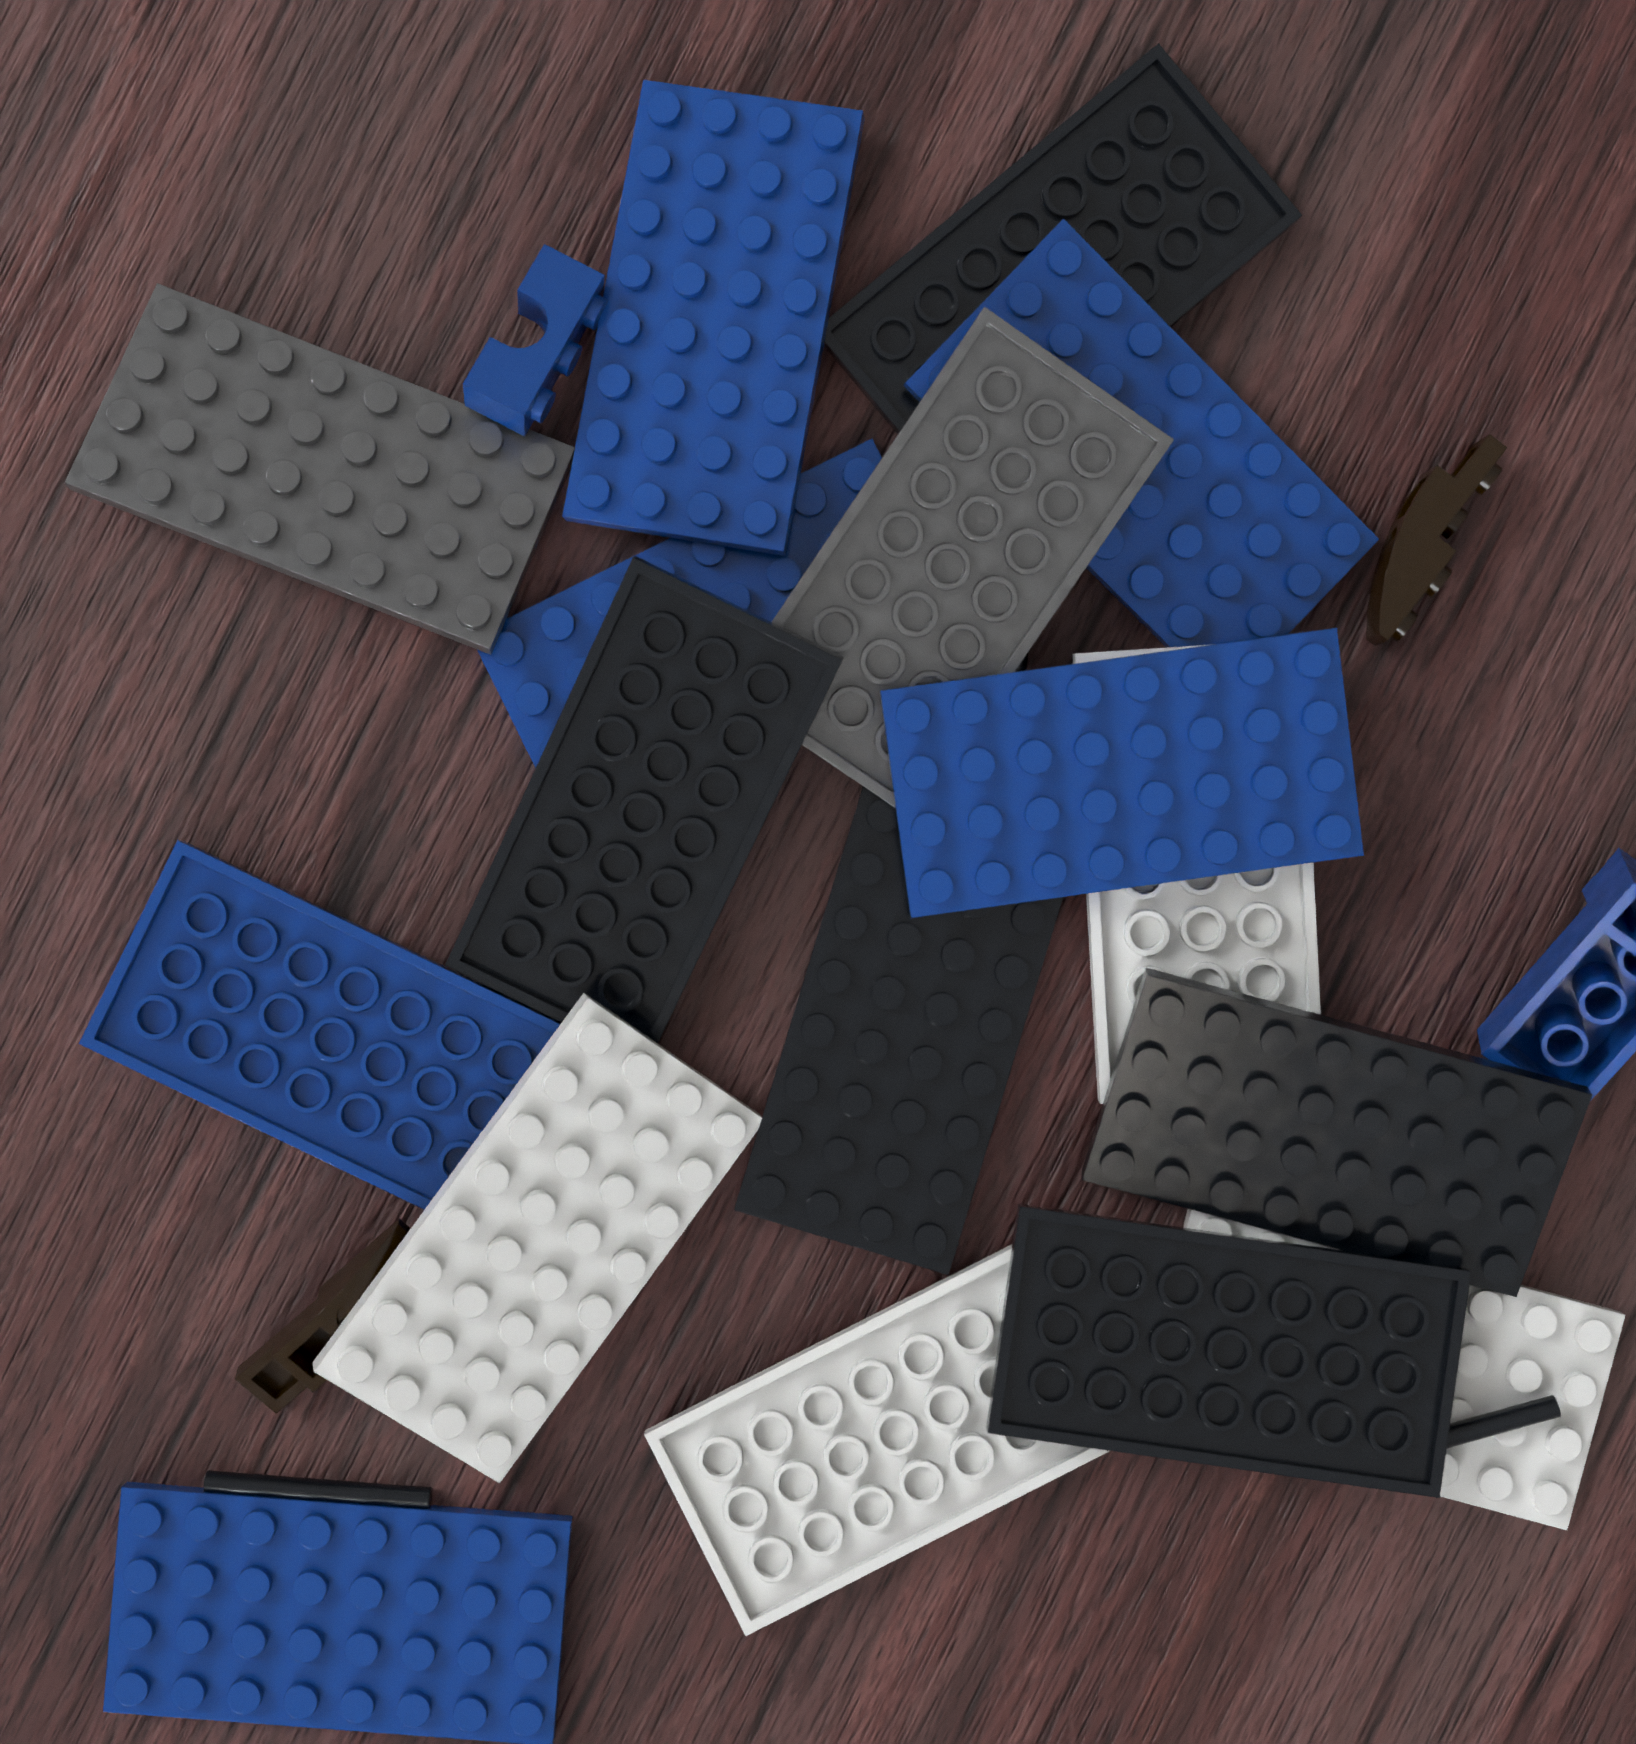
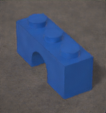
M544 244L520 284L517 296L518 314L537 323L545 334L537 343L525 348L510 347L490 337L463 382L465 406L524 437L534 420L542 423L549 414L556 397V393L552 391L553 386L560 374L568 377L574 370L583 348L578 344L587 327L596 330L599 318L609 301L603 297L605 275Z

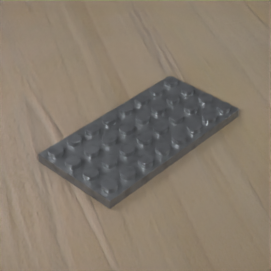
M157 283L65 480V484L74 492L491 655L571 468L575 447L530 429L524 437L466 407L464 403Z
M984 307L772 620V623L844 657L802 745L895 807L880 690L1015 672L1174 439Z

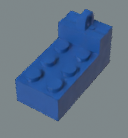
M1620 848L1614 852L1601 870L1582 889L1587 905L1477 1029L1481 1053L1487 1059L1587 1086L1592 1093L1591 1100L1636 1052V859Z

